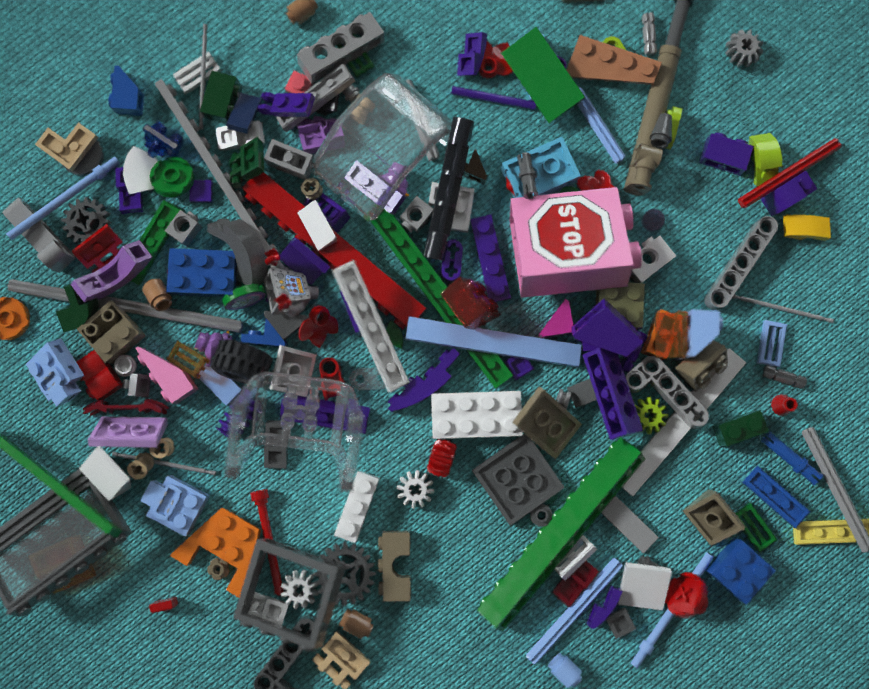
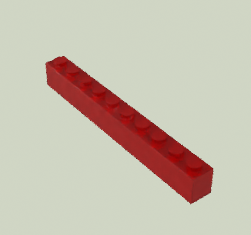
M261 173L242 187L246 192L244 197L253 205L256 203L260 204L263 207L261 211L270 219L274 216L279 220L277 224L284 231L288 232L291 230L296 235L294 238L300 240L304 245L310 246L312 252L321 259L323 257L328 261L331 270L350 261H355L371 299L379 304L377 308L384 315L387 316L390 313L396 318L393 322L401 329L407 328L409 317L421 318L426 312V307L334 230L333 232L338 241L318 251L298 215V212L305 206L267 174Z

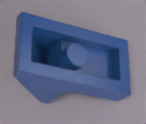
M265 319L264 336L261 335V331L248 330V334L242 333L241 342L245 344L279 347L281 345L288 347L287 341L282 339L267 319Z

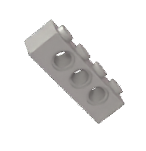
M371 12L365 15L361 14L352 23L337 28L333 34L321 37L314 45L302 48L297 54L298 65L311 84L327 76L344 63L346 65L361 56L362 53L368 52L384 42V31ZM353 34H360L362 37L356 38ZM338 44H341V45H343V46H345V47L339 49V48H336L335 46L338 45ZM325 55L326 58L318 59L317 56Z

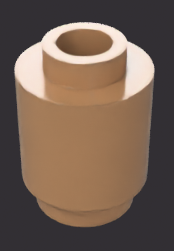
M295 0L286 7L288 10L286 16L292 24L297 23L300 25L316 13L315 10L318 9V5L315 0Z
M160 279L148 280L143 286L142 291L151 307L157 311H164L171 306L172 297L170 293L166 292L167 288L163 281Z
M348 608L339 623L340 626L344 627V631L361 640L363 636H369L374 626L370 623L372 618L355 609L351 611Z

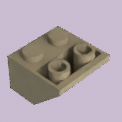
M112 300L91 316L84 325L77 328L101 359L109 364H114L119 356L125 355L146 337V334L134 320Z
M712 340L696 356L684 359L675 367L677 375L695 392L700 388H706L716 373L719 375L727 368V348Z

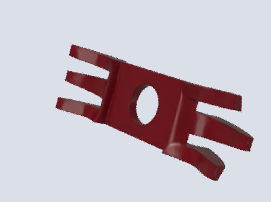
M146 399L141 405H109L105 400H98L85 406L82 411H84L83 414L90 413V416H94L102 411L113 414L114 410H139V412L142 411L146 414L154 410L158 413L167 414L165 409H169V407L152 399Z

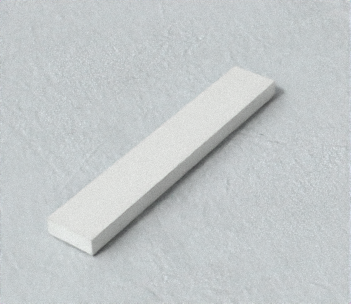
M350 261L332 270L387 391L391 393L408 384L407 375L355 261Z

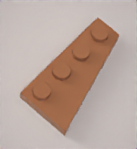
M580 35L568 64L567 72L572 78H583L585 80L596 79L610 82L621 81L625 83L654 85L662 62Z

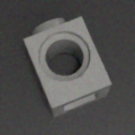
M416 196L400 216L403 222L401 225L411 233L413 230L419 233L432 217L433 208ZM414 212H419L422 218L419 221H413L410 219V215Z
M180 210L165 229V232L188 247L203 226L198 223L199 218L190 211L186 214ZM189 222V229L181 232L182 224Z

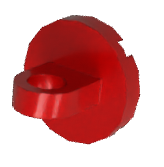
M683 572L679 574L680 576L677 579L673 578L669 583L665 599L668 610L680 618H689L696 614H703L708 606L706 584L702 578L691 572Z

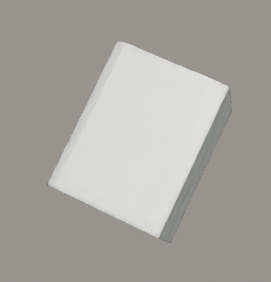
M279 345L269 389L307 397L317 355Z
M100 446L93 451L79 468L108 501L131 488L130 478Z

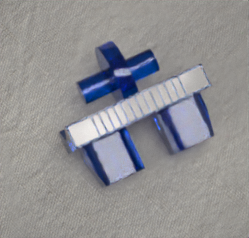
M159 121L152 126L146 124L142 128L145 132L144 140L146 142L144 146L148 148L147 155L149 157L155 158L159 155L163 158L165 154L169 157H180L179 149L184 143L182 136L173 133L167 138L164 136L167 133V128Z

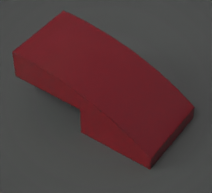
M585 561L566 580L562 578L551 593L564 605L570 607L583 589L589 586L599 571L588 561Z

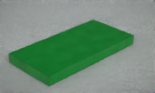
M537 27L501 52L549 124L585 99V96Z

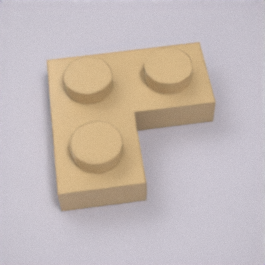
M78 122L66 139L50 128H47L35 145L73 172L98 139V136Z

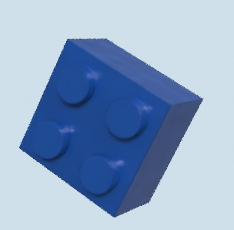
M733 537L705 571L738 601L747 605L776 570L745 542Z

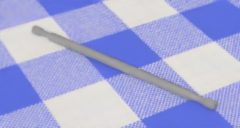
M203 24L200 108L205 94L207 24ZM199 110V128L203 129L204 117Z
M735 294L732 297L733 299H740L741 301L825 320L830 323L834 321L832 318H825L820 315L743 296L740 297Z
M112 452V456L116 457L120 456L132 460L136 457L134 455ZM154 459V464L216 475V471L213 470L209 471Z

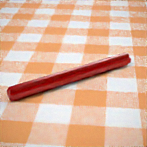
M834 138L738 199L741 208L749 207L839 150L842 146L841 143H839L838 139Z

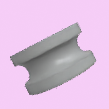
M560 389L556 401L565 409L568 407L571 392L565 393L563 389Z

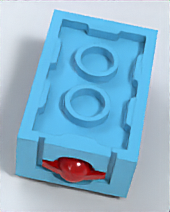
M563 137L528 151L532 156L533 170L537 174L535 182L538 195L552 194L578 182L581 175ZM514 157L502 163L501 172L507 182L506 187L511 191L513 198L524 197L522 181L519 180L518 176L520 173L517 157Z

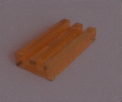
M179 341L176 342L166 359L197 379L201 377L200 371L204 372L206 369L204 364H209L210 362L208 358ZM182 348L183 350L192 354L196 358L200 359L199 362L197 363L196 361L192 360L188 356L178 351V349ZM177 355L195 366L194 371L174 359V356Z

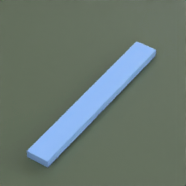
M415 317L408 318L405 340L570 367H579L582 346Z

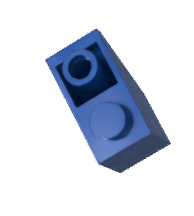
M114 66V73L111 74L112 94H109L108 98L110 108L119 115L143 116L145 95L120 66Z

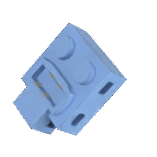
M61 338L47 342L27 362L26 366L36 380L40 390L48 401L52 400L56 407L70 402L81 392L76 381H79L84 374Z
M169 475L163 484L157 480L150 481L140 501L151 506L146 515L147 517L183 536H188L210 495L173 475Z

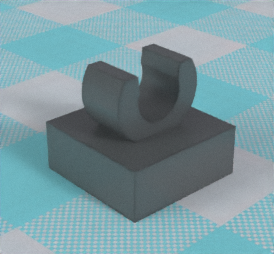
M130 373V380L123 379L122 388L128 389L129 396L149 397L151 378L149 375Z

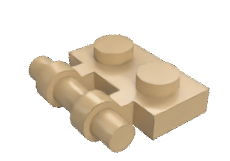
M336 631L322 647V650L327 654L326 658L317 653L312 659L318 665L317 668L321 672L324 671L333 679L332 682L336 686L340 685L343 689H347L351 684L345 677L349 674L353 679H356L371 661L339 631ZM333 660L342 668L340 672L330 665Z

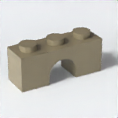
M410 530L383 531L382 536H378V550H383V559H379L378 562L379 573H383V581L379 582V595H383V602L410 601L411 575H400L393 568V561L396 557L410 555Z

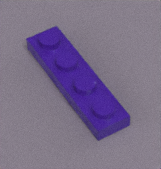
M492 215L472 218L470 223L489 304L509 300L511 295Z

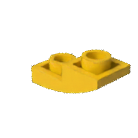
M814 215L783 216L784 237L798 240L812 238L826 241L831 239L830 218Z

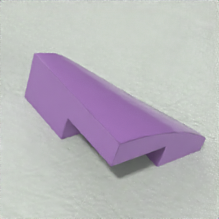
M314 116L313 119L305 118L296 125L304 152L315 154L346 147L345 134L340 119H323L322 117Z

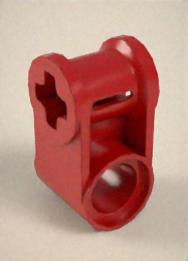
M331 357L323 359L320 362L319 370L325 401L331 397L341 395L347 397L340 362ZM329 361L334 362L336 365L335 371L331 374L325 371V364ZM339 387V389L330 391V389Z

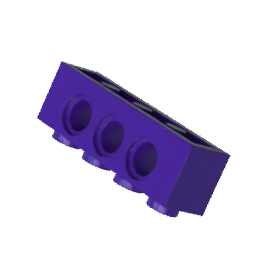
M600 347L583 354L609 439L623 438L643 431L618 354Z

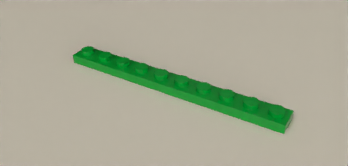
M379 204L365 214L445 323L477 328L394 215L390 214ZM466 350L495 389L513 376L498 355Z

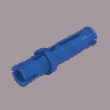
M771 431L765 435L772 442L763 436L761 442L792 466V470L795 473L803 475L812 485L818 483L812 477V474L819 480L822 479V473L808 464V460L805 457L801 458Z

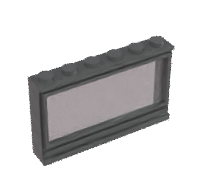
M80 469L63 480L62 483L120 528L122 533L118 538L107 535L53 490L41 496L0 527V599L8 615L23 617L32 611V607L49 599L51 593L69 584L71 578L85 572L91 563L105 557L111 548L125 542L127 536L133 533L113 500L108 501Z

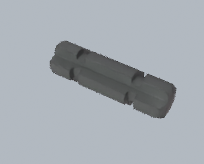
M769 365L763 369V377L773 378L775 381L793 385L800 389L806 386L807 378L804 376H796L794 373L776 369Z

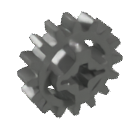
M87 197L84 198V202L76 199V205L69 203L70 210L63 211L67 217L61 219L62 222L66 223V226L62 229L69 232L67 237L70 239L74 238V242L78 244L81 241H85L104 225L112 223L106 219L110 216L109 212L104 211L106 207L103 204H99V201L95 199L91 201ZM87 208L95 209L97 212H90ZM76 231H83L86 235H80Z

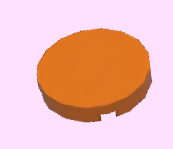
M1 297L0 339L14 340L21 337L27 331L30 324L28 308L20 300L12 297Z

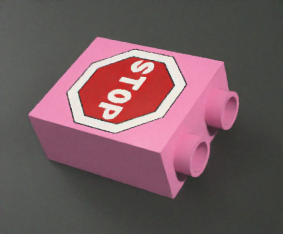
M617 187L538 195L532 199L524 197L511 198L510 228L521 298L627 287L632 269L641 268L642 257L639 242H628L626 230L633 229L632 207L630 203H620Z

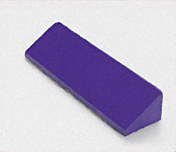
M285 393L281 400L280 420L362 434L367 432L370 415L369 407L330 400L325 401L324 399L303 397Z

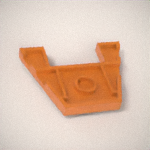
M222 507L172 552L170 556L182 564L190 566L198 550L202 547L236 567L237 571L226 590L239 598L256 540L260 538L261 529Z

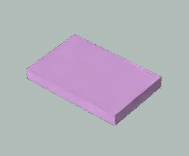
M102 416L88 438V445L157 448L166 430L168 421L167 418Z

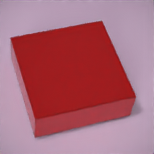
M177 597L155 601L149 605L150 613L171 610L178 605Z

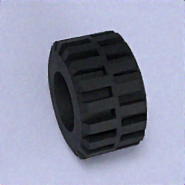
M220 340L210 367L216 373L237 382L261 386L266 381L273 358L265 351L234 340Z

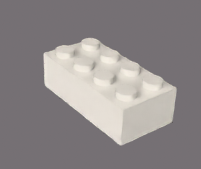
M521 391L431 394L433 439L523 436L522 431L512 423L521 411Z

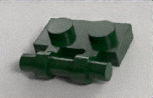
M258 137L242 145L240 153L235 152L231 155L229 166L232 169L230 181L233 188H240L243 179L249 181L264 172L263 142Z

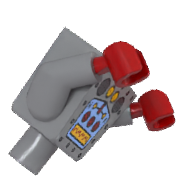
M273 248L265 252V256H267L265 263L268 266L270 265L271 268L263 280L271 314H286L293 318L305 310L310 299L318 298L319 290L317 286L307 285L306 277L303 273L294 272L285 267L280 261L278 251Z

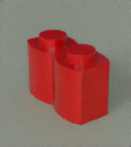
M95 350L76 362L84 374L80 381H85L88 387L86 392L92 399L104 400L122 388L123 383L109 363H105Z

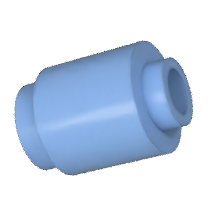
M557 654L548 665L551 673L566 688L570 686L574 688L582 679L580 676L582 671L566 655Z

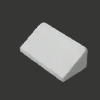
M316 200L298 212L318 251L338 241Z

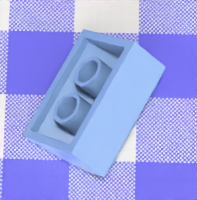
M690 310L680 315L682 319L676 333L675 361L696 356L719 335V331L723 328V318L720 317V311Z

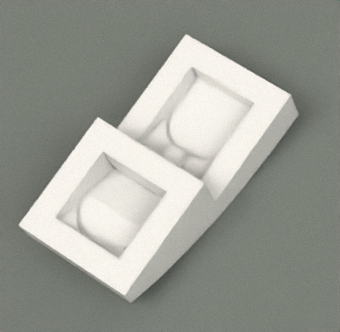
M260 121L253 122L248 134L229 130L227 126L216 128L219 150L238 149L256 137L263 144L265 143L263 126Z
M255 592L249 613L282 626L288 605L281 600Z

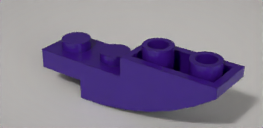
M454 348L451 351L446 349L438 358L441 361L435 368L432 365L424 374L426 377L424 381L418 375L415 378L411 376L408 379L409 383L403 386L405 388L400 395L395 393L388 401L390 404L388 409L394 412L408 408L437 392L452 378L446 370L459 357L460 353Z

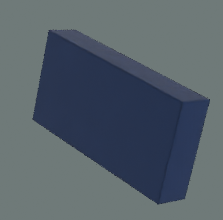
M240 93L226 123L227 129L248 134L257 115V107L262 103L261 98Z

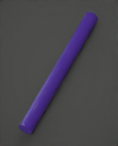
M452 86L451 95L532 110L536 108L535 102L531 100Z

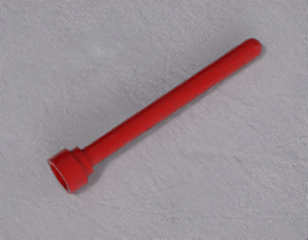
M268 489L250 492L252 502L254 501V504L258 507L263 537L273 540L266 503H268L267 498H269ZM267 552L274 591L277 596H281L284 590L281 587L282 580L277 556Z

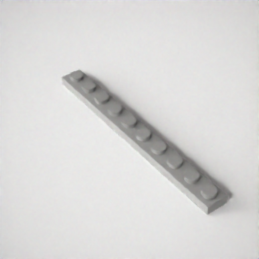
M162 79L154 83L240 218L259 237L265 252L273 248L277 250L274 244H268L266 238L269 236L262 225L258 227L254 222L257 217L251 208L246 209L243 205V202L246 200L239 190L234 191L228 172L223 173L220 169L223 164L217 155L214 154L212 156L208 149L211 146L204 136L200 138L197 133L200 128L194 119L189 120L186 116L189 111L183 102L180 101L178 103L174 96L178 94L170 83L166 85Z

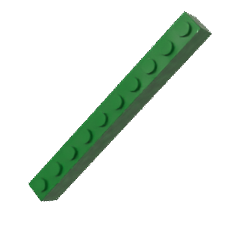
M619 438L618 441H614L610 445L608 453L595 463L593 471L581 480L579 488L569 494L564 506L556 510L552 515L550 523L540 529L535 541L525 547L520 559L511 564L506 576L499 579L491 594L485 596L480 602V607L477 611L496 629L504 631L645 461L646 458L623 438Z

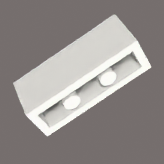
M360 470L357 471L334 536L356 543L380 480L379 477Z

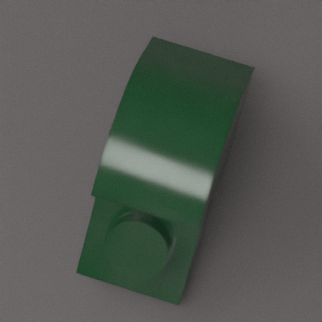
M72 283L63 286L70 305L56 311L63 332L75 330L84 325L99 308L97 298L83 302L71 286Z

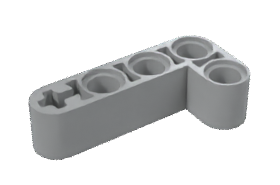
M20 197L2 211L14 227L35 213ZM40 220L22 233L24 238L38 252L37 257L53 271L60 273L76 259L74 254L43 220Z
M649 356L626 375L631 393H638L650 383L690 428L699 429L707 423L709 419L707 410L658 357ZM646 364H655L657 371L649 372L646 369ZM637 377L641 384L634 387L629 383V378ZM661 380H669L672 383V388H663ZM676 397H685L687 405L680 406L676 402ZM692 405L693 409L686 413L685 411ZM700 414L701 418L696 422L693 421L694 415Z

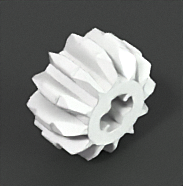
M416 470L415 478L408 471V481L404 477L400 478V481L405 486L397 485L398 490H404L403 493L398 494V498L406 496L407 498L403 504L407 505L409 500H411L412 508L416 507V501H419V505L424 507L422 498L430 502L431 498L426 493H434V489L427 488V486L433 484V481L429 480L425 483L424 480L428 474L425 473L420 479L419 470ZM411 484L413 486L419 484L421 486L419 490H422V492L413 495L410 493L412 489H409Z
M294 570L292 572L293 577L290 575L285 577L288 583L281 584V587L286 589V591L281 593V596H289L286 604L288 605L294 601L293 606L295 609L298 608L299 603H301L303 608H306L307 601L312 604L314 603L315 599L312 595H318V590L313 588L318 585H314L315 582H311L314 577L313 574H310L307 578L305 577L306 570H302L300 576L298 571ZM300 585H303L304 589L300 593H297V588Z

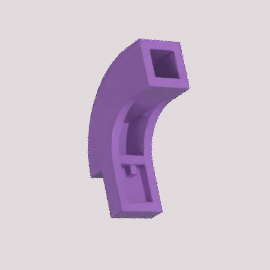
M140 240L124 245L115 258L107 265L93 273L73 280L71 286L83 302L96 297L102 299L135 278L147 266L152 256Z

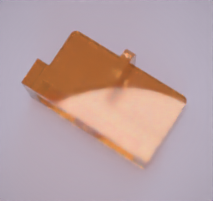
M688 311L655 314L656 358L687 357Z

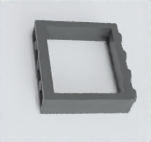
M269 538L257 539L233 619L241 621L240 625L253 628L254 626L259 628L262 634L277 635L285 643L295 642L300 644V648L303 650L313 651L320 648L325 640L346 566ZM267 552L329 575L311 637L249 613Z

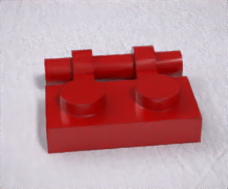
M106 224L74 248L72 253L87 269L95 264L97 267L91 271L93 273L115 258L120 251L117 246L122 243V239ZM109 252L113 254L107 260H101Z

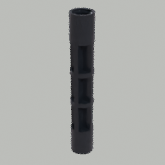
M453 117L424 257L445 260L448 246L447 238L450 237L469 150L468 142L471 141L474 127L473 120Z

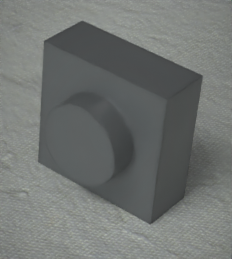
M625 607L613 612L605 619L615 639L636 629Z

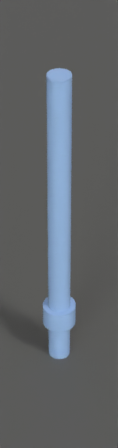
M114 156L102 166H96L92 169V173L7 232L6 235L11 240L15 239L98 179L102 180L107 176L106 173L119 165L120 162Z
M706 552L692 573L701 577L714 557ZM668 609L646 641L643 640L639 645L640 650L631 661V664L637 669L646 656L653 652L655 649L654 644L675 614L671 613Z

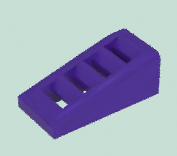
M322 193L318 205L322 209L326 203L328 204L322 212L331 229L338 233L351 217L344 208ZM306 199L302 204L306 207L314 200ZM332 209H335L327 218L326 216L332 211Z

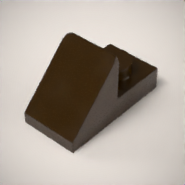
M475 149L469 164H465L463 177L485 185L487 175Z

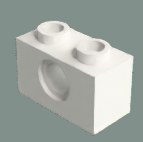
M651 236L641 244L643 246L641 257H643V254L650 255L652 263L647 264L642 258L641 268L632 269L630 277L635 283H642L676 257L661 236H658L656 239H653Z

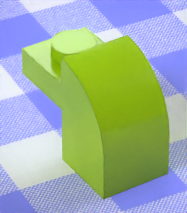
M771 133L749 136V145L754 146L750 159L754 162L753 183L756 186L777 175L779 167H782L781 149L777 139Z

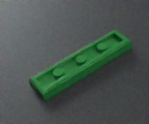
M165 200L162 201L140 238L141 243L151 254L152 259L131 280L139 286L170 236L165 232V229L181 210Z

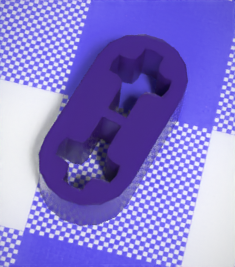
M449 240L447 248H451V245H456V249H459V252H455V258L450 259L451 253L446 251L445 260L442 261L441 272L446 281L454 282L461 274L463 246L458 240ZM450 263H454V270L457 271V273L453 274V277H449V274L445 272V270L449 269Z

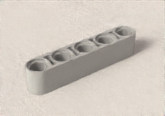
M765 216L753 224L706 294L705 305L709 309L718 310L730 302L776 233L778 223L773 217ZM762 223L768 226V233L762 230ZM750 241H753L756 244V251L750 248ZM738 259H742L744 261V268H740L738 266ZM726 276L733 280L732 286L726 284ZM714 294L720 296V305L713 301Z

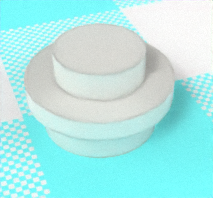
M129 355L119 356L114 363L116 373L123 377L130 376V373H134L137 368L135 359Z

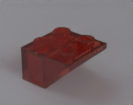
M459 277L440 293L466 329L474 330L501 315L497 310L499 308L497 303L492 298H488L484 293L486 289L482 283L473 281L471 278Z

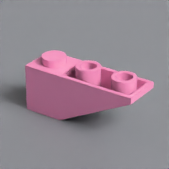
M135 348L139 353L137 355L138 360L143 366L147 365L150 370L149 376L155 384L160 385L162 388L161 395L167 402L178 404L199 390L186 370L145 348Z

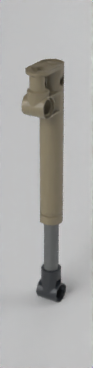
M674 0L676 5L666 43L661 46L657 61L662 62L654 85L650 86L624 186V191L632 195L643 196L651 191L652 186L649 184L651 175L659 166L663 150L651 144L650 135L659 115L666 113L679 63L678 60L682 52L679 45L688 10L693 5L694 0Z

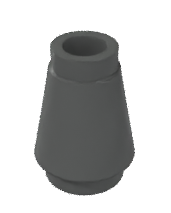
M662 113L659 115L650 135L651 144L654 147L666 148L672 141V116L670 114Z

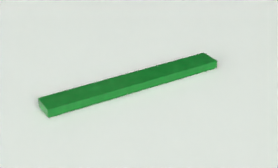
M0 433V448L104 533L118 538L122 533L120 528Z

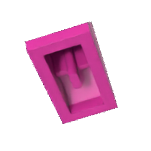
M565 299L538 337L548 338L572 334L571 327L573 326L569 300Z

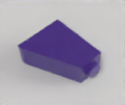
M605 298L571 327L572 336L575 339L625 357L631 352L635 353L638 351L643 343L641 333Z

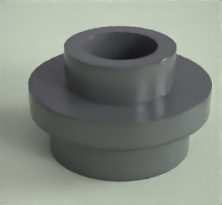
M539 505L530 512L531 521L540 527L548 525L552 520L551 509L547 505ZM540 511L545 512L546 515L542 520L537 517Z

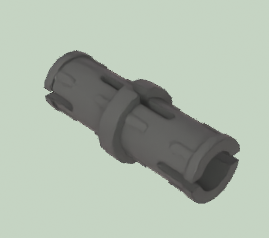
M524 152L522 153L523 158H521L520 154L517 156L520 168L518 176L519 180L522 181L524 198L532 199L538 196L535 182L537 174L533 170L531 154Z

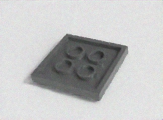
M525 433L472 469V472L510 526L565 488L533 441Z

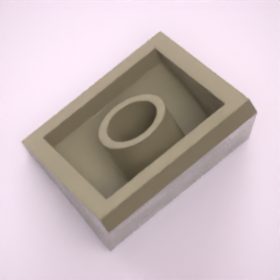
M708 489L683 510L684 514L710 546L745 529V525L718 492Z

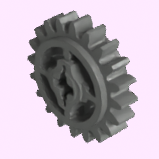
M344 542L340 549L336 543L333 545L334 551L330 548L325 549L327 556L319 555V557L346 566L345 570L351 569L346 574L347 578H343L341 582L351 592H339L335 605L339 600H341L342 606L347 605V600H349L351 605H354L356 603L355 597L363 600L362 592L370 593L367 585L374 584L369 579L370 576L376 575L375 572L369 571V568L373 567L374 563H367L370 555L362 556L364 548L355 551L356 544H352L348 549L347 542ZM338 556H348L355 561L347 564L340 561ZM360 568L361 577L357 585L355 575ZM320 571L315 572L313 576L319 577V580L314 585L322 586L318 594L324 593L328 576Z

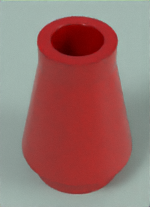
M785 394L775 396L771 402L773 412L779 416L790 414L798 406L794 398H790Z

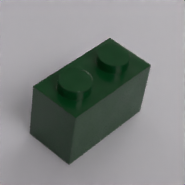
M211 70L200 108V113L204 118L227 123L235 106L236 99L242 92V86L237 77Z
M761 410L750 411L712 425L719 446H730L769 431Z

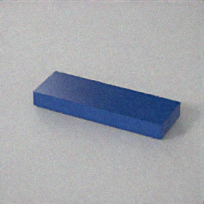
M756 466L742 481L748 489L793 528H796L810 513L806 507L759 466Z

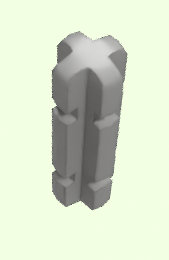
M652 12L644 13L642 16V24L644 25V54L647 56L655 55L657 52V44H655V15Z

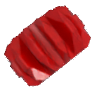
M437 439L435 441L427 467L429 473L438 477H447L449 475L457 449L455 443L446 439Z

